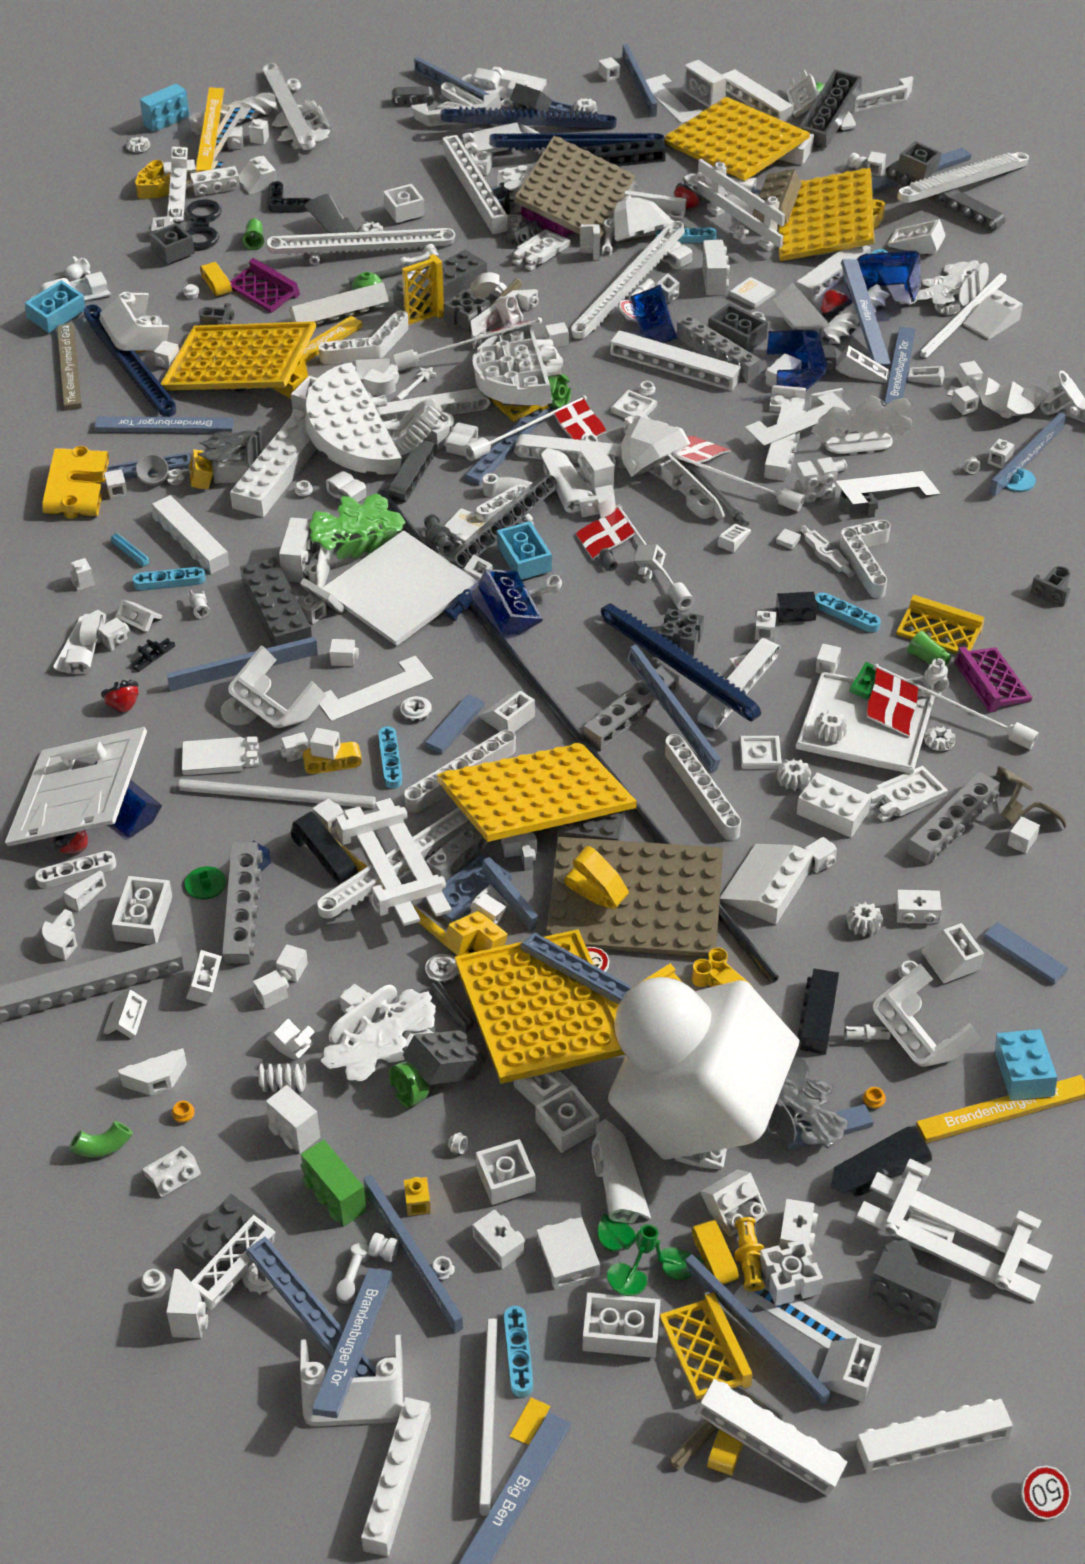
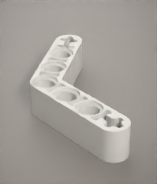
M396 311L372 337L321 343L318 347L320 362L328 365L383 358L408 331V313Z

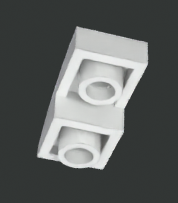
M727 1148L677 1157L675 1161L702 1168L722 1169Z

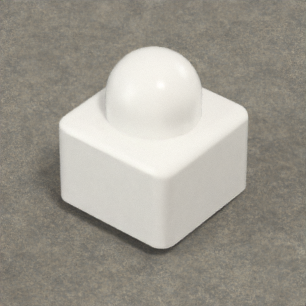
M665 977L647 979L633 986L624 995L616 1011L615 1033L618 1043L626 1056L609 1091L608 1100L610 1105L665 1160L751 1144L762 1136L767 1127L797 1051L799 1039L746 981L739 980L694 991L685 983Z

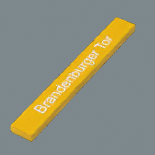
M209 87L196 173L212 170L224 88Z
M353 316L346 318L309 341L300 359L308 362L319 355L318 347L321 343L343 340L362 328L363 322Z
M1082 1075L1057 1081L1055 1096L1010 1100L1009 1095L918 1120L916 1127L925 1143L933 1142L1084 1099L1085 1080Z

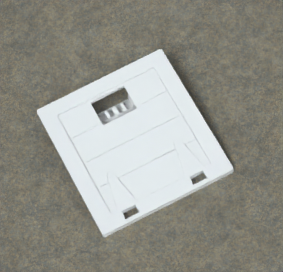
M136 728L42 750L6 838V845L13 846L114 824L147 733L146 728ZM92 755L99 759L96 765L72 770L75 759Z

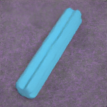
M118 533L111 535V542L142 567L149 564V558Z

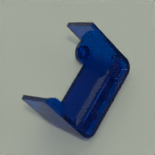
M918 251L863 254L857 258L867 291L875 285H904L905 291L909 292L911 302H915L921 286V259Z
M816 330L768 331L767 355L787 354L802 361L801 369L777 370L776 385L806 388L807 391L826 374L827 362L819 332Z

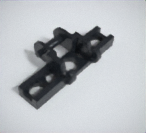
M166 638L161 643L147 639V644L137 647L138 652L142 656L133 661L131 667L140 672L174 648L175 642H171L169 638ZM150 647L153 650L148 653L146 648Z

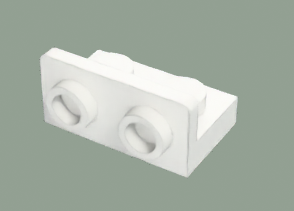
M773 385L769 411L780 412L783 400L805 404L806 388Z
M183 1146L143 1168L145 1176L155 1185L161 1197L201 1174L194 1155Z

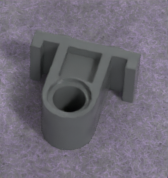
M224 303V308H201L199 310L200 325L231 324V320H234V310L231 308V303Z
M842 490L840 493L839 510L846 514L867 512V518L875 517L878 501L874 499L873 492L861 493L867 500L866 503L853 504Z
M1056 566L1044 580L1040 578V575L1036 574L1033 578L1031 592L1065 606L1070 592V588H1068L1070 570L1064 566Z

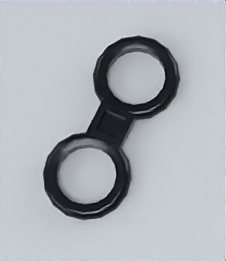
M209 199L196 200L187 205L185 209L186 217L193 221V227L187 229V233L191 236L201 232L212 235V238L208 241L193 242L194 249L210 248L219 240L218 231L210 227V221L217 219L222 212L221 206L216 201ZM201 206H209L215 209L213 213L204 216L192 213L195 208Z

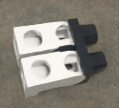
M529 175L522 176L520 180L499 183L500 187L493 189V194L497 199H500L498 202L506 214L521 211V205L513 201Z

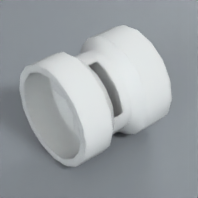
M852 153L848 159L847 166L852 169L856 168V170L867 168L868 158Z
M375 1233L369 1245L368 1255L375 1258L381 1256L385 1261L392 1263L399 1248V1240L392 1237L385 1239L383 1234Z

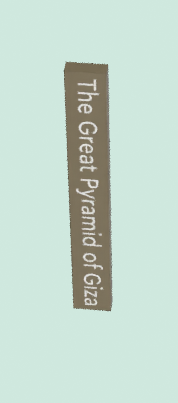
M74 323L57 325L65 410L82 408Z

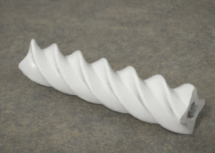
M270 92L261 93L255 97H248L242 101H234L229 105H222L219 125L230 107L255 109L251 119H255L259 113L268 115L272 109L278 110L275 95ZM205 111L188 116L191 131H194L196 135L202 134ZM239 119L237 123L243 122L244 119Z
M878 285L868 290L875 314L877 313V306L885 307V299L890 296L889 293L882 291ZM852 303L840 315L832 319L826 329L820 330L816 340L818 343L823 345L840 344L841 336L849 337L851 328H859V320L854 304Z

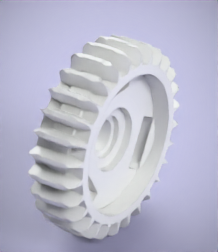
M427 397L417 402L400 419V429L390 434L400 455L409 453L416 446L418 447L419 443L431 433V430L441 418L442 408L432 398Z

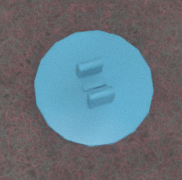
M1018 468L1017 474H1013L1012 480L1005 488L1014 492L1029 491L1036 483L1035 476L1026 469Z

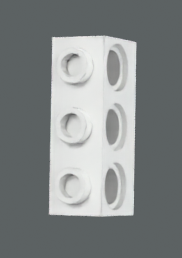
M235 166L190 174L195 197L240 189L239 175Z

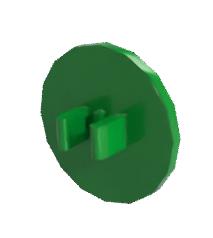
M199 867L192 870L185 879V890L193 898L201 900L218 896L224 891L226 886L225 875L216 867Z

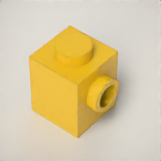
M413 1177L404 1180L407 1216L431 1214L427 1177Z

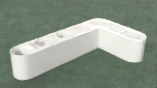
M886 520L872 521L842 529L839 544L841 551L869 595L877 599L885 596L887 577L868 547L888 542L891 525Z

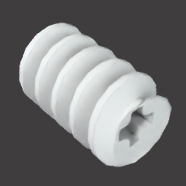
M260 1064L259 1086L263 1092H267L269 1087L272 1092H276L278 1087L281 1090L286 1085L293 1091H295L297 1086L298 1091L303 1092L306 1086V1066L304 1065L303 1070H300L299 1064H296L294 1070H291L290 1064H287L285 1070H282L281 1064H278L276 1070H273L272 1064H269L267 1070H264L263 1064Z

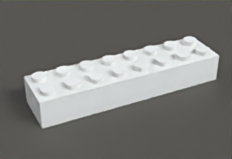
M295 410L230 491L233 509L264 517L317 450L306 431L305 412Z

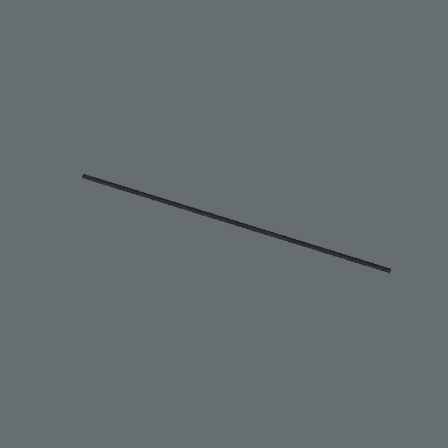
M379 490L377 494L388 500L389 511L400 513L406 523L403 524V528L406 532L432 549L385 490ZM472 600L468 609L577 743L583 744L627 790L485 613ZM637 802L636 808L631 809V811L657 843L671 844ZM719 903V920L769 982H776L779 979V975Z

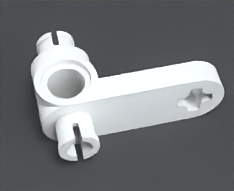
M938 658L936 663V659H934L925 671L924 676L907 680L941 695L942 691L946 690L949 686L947 679L948 669L945 666V661ZM918 689L917 697L930 695Z

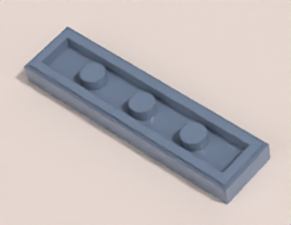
M467 694L425 742L426 747L443 754L484 707V701Z
M490 857L484 859L482 873L505 899L530 931L536 928L537 913Z
M999 922L985 933L984 939L1052 984H1055L1067 973L1068 967Z
M865 1104L835 1112L849 1122L844 1130V1135L873 1127L874 1122ZM802 1121V1125L811 1126L810 1122ZM796 1126L794 1142L789 1145L786 1144L788 1150L809 1145L801 1139L802 1129ZM805 1128L807 1132H811V1129Z

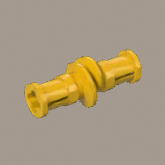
M752 1217L739 1218L734 1222V1225L738 1229V1245L740 1248L735 1251L734 1258L742 1263V1271L745 1278L744 1290L748 1292L760 1291L765 1288V1282L761 1278L760 1252L764 1249V1246L757 1243L754 1231L755 1219Z

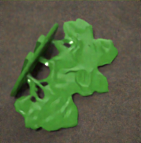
M372 494L366 497L363 505L355 501L354 498L342 496V505H339L337 510L340 517H334L327 512L314 511L309 527L312 530L310 534L311 540L319 542L327 550L334 549L337 542L344 543L336 553L338 559L349 557L357 559L361 557L362 553L368 552V554H371L397 535V531H401L403 524L406 522L400 513L387 510L388 500L381 497L379 494ZM373 530H374L375 532H377V533H374V534H371V535H367V534H369V533H370L371 531H373ZM337 533L342 535L345 540H343L342 538L338 539L334 536V534ZM358 533L362 536L349 541L352 534Z

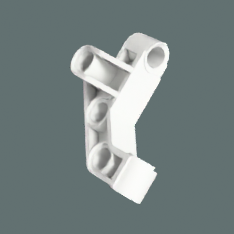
M1064 371L1048 376L1046 382L1051 392L1040 405L1041 411L1046 415L1063 413L1067 417L1085 423V398L1073 380Z

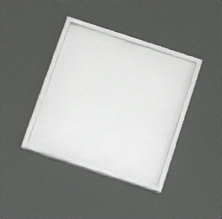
M403 530L322 589L331 593L347 611L397 646L444 612L443 610L448 608L454 602V598L465 589L472 591L479 585L478 581Z
M821 671L796 743V749L913 774L935 697L932 695L917 697V705L910 723L909 738L867 718L869 699L866 700L849 692L855 678ZM827 711L830 713L836 712L838 715L843 714V718L847 719V734L841 741L836 740L833 743L832 741L825 742V739H818V735L814 731V723L816 717L820 716V713L826 714Z

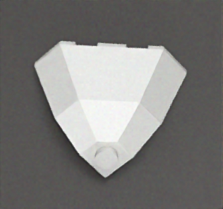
M631 195L623 197V201L617 203L614 211L615 240L622 241L634 236L664 229L673 220L652 201L638 197L631 198Z
M989 377L977 380L975 383L983 405L1004 418L1032 413L1048 395V392L1038 385L1022 388L1013 381L1000 385Z
M641 416L630 424L621 443L622 460L630 476L633 477L645 473L668 456V454L679 453L690 445V442L682 428L672 427L667 423Z

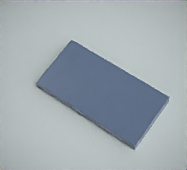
M483 853L445 882L446 888L442 889V893L452 912L440 915V917L448 923L467 916L472 911L470 906L475 900L474 898L491 884L482 873L483 860L488 858ZM496 864L499 867V869L504 873V875L509 879V881H511L512 875L505 869L500 867L498 864ZM424 898V899H423L424 905H426L428 908L431 909V907H430L429 903L427 902L426 898Z

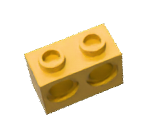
M193 449L188 466L191 487L209 489L213 475L212 460L198 455L204 451Z

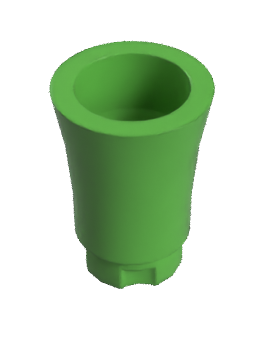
M256 218L250 219L246 224L242 242L247 249L258 250L264 245L263 226L261 221Z
M924 631L917 633L907 648L908 653L930 665L934 659H936L937 663L938 658L945 661V666L951 660L950 654L933 641Z

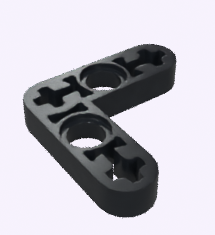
M280 181L270 183L268 196L270 212H309L305 208V204L312 200L311 198H283V183Z

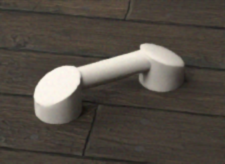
M552 575L547 579L546 586L527 591L524 586L519 585L512 590V595L518 602H527L530 598L542 594L556 593L561 588L562 580L558 575Z
M356 1243L351 1246L352 1259L346 1276L336 1287L337 1300L342 1304H350L356 1298L353 1281L360 1263H365L370 1258L368 1255L369 1246L364 1243Z

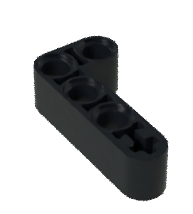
M312 811L293 821L290 831L293 841L299 847L306 844L336 883L340 884L357 873L354 862Z

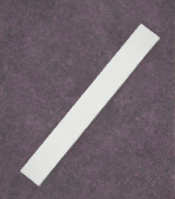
M497 1319L487 1320L479 1496L481 1516L489 1514L491 1504Z

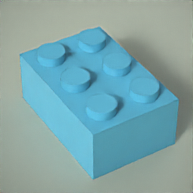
M173 84L140 99L143 125L152 132H156L190 116L187 91L178 84Z
M62 280L25 302L26 318L48 333L55 330L57 325H62L84 312L83 309L85 307L84 295Z
M531 521L497 530V547L518 581L552 571V554Z
M1041 1029L996 1033L995 1055L1010 1100L1055 1096L1057 1075Z

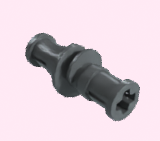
M435 514L428 515L424 519V525L428 528L427 538L432 544L439 547L441 555L448 556L455 550V545L449 539L451 537L450 529L442 526L439 517Z

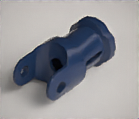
M465 589L454 598V602L448 608L443 610L451 620L457 621L460 613L469 608V604L473 600L472 591Z

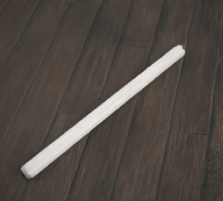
M1000 273L920 350V356L927 358L947 339L989 294L996 291L1006 281V274Z
M180 779L178 783L180 791L318 804L329 798L333 803H337L340 806H360L372 809L375 808L376 802L374 796Z

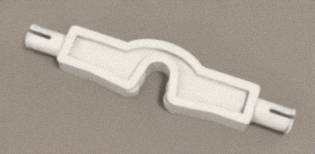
M805 525L800 527V532L805 535L804 540L814 549L816 556L820 560L829 563L837 572H844L849 578L854 576L855 572L849 568L850 563L837 549L826 551L830 548L829 541L823 538L817 531H810Z

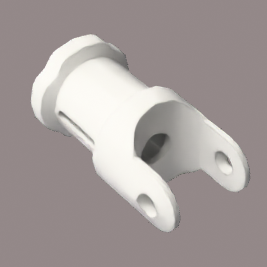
M189 590L188 598L191 606L194 608V615L199 619L207 617L210 614V608L206 605L207 599L204 591H201V594L192 593V590Z

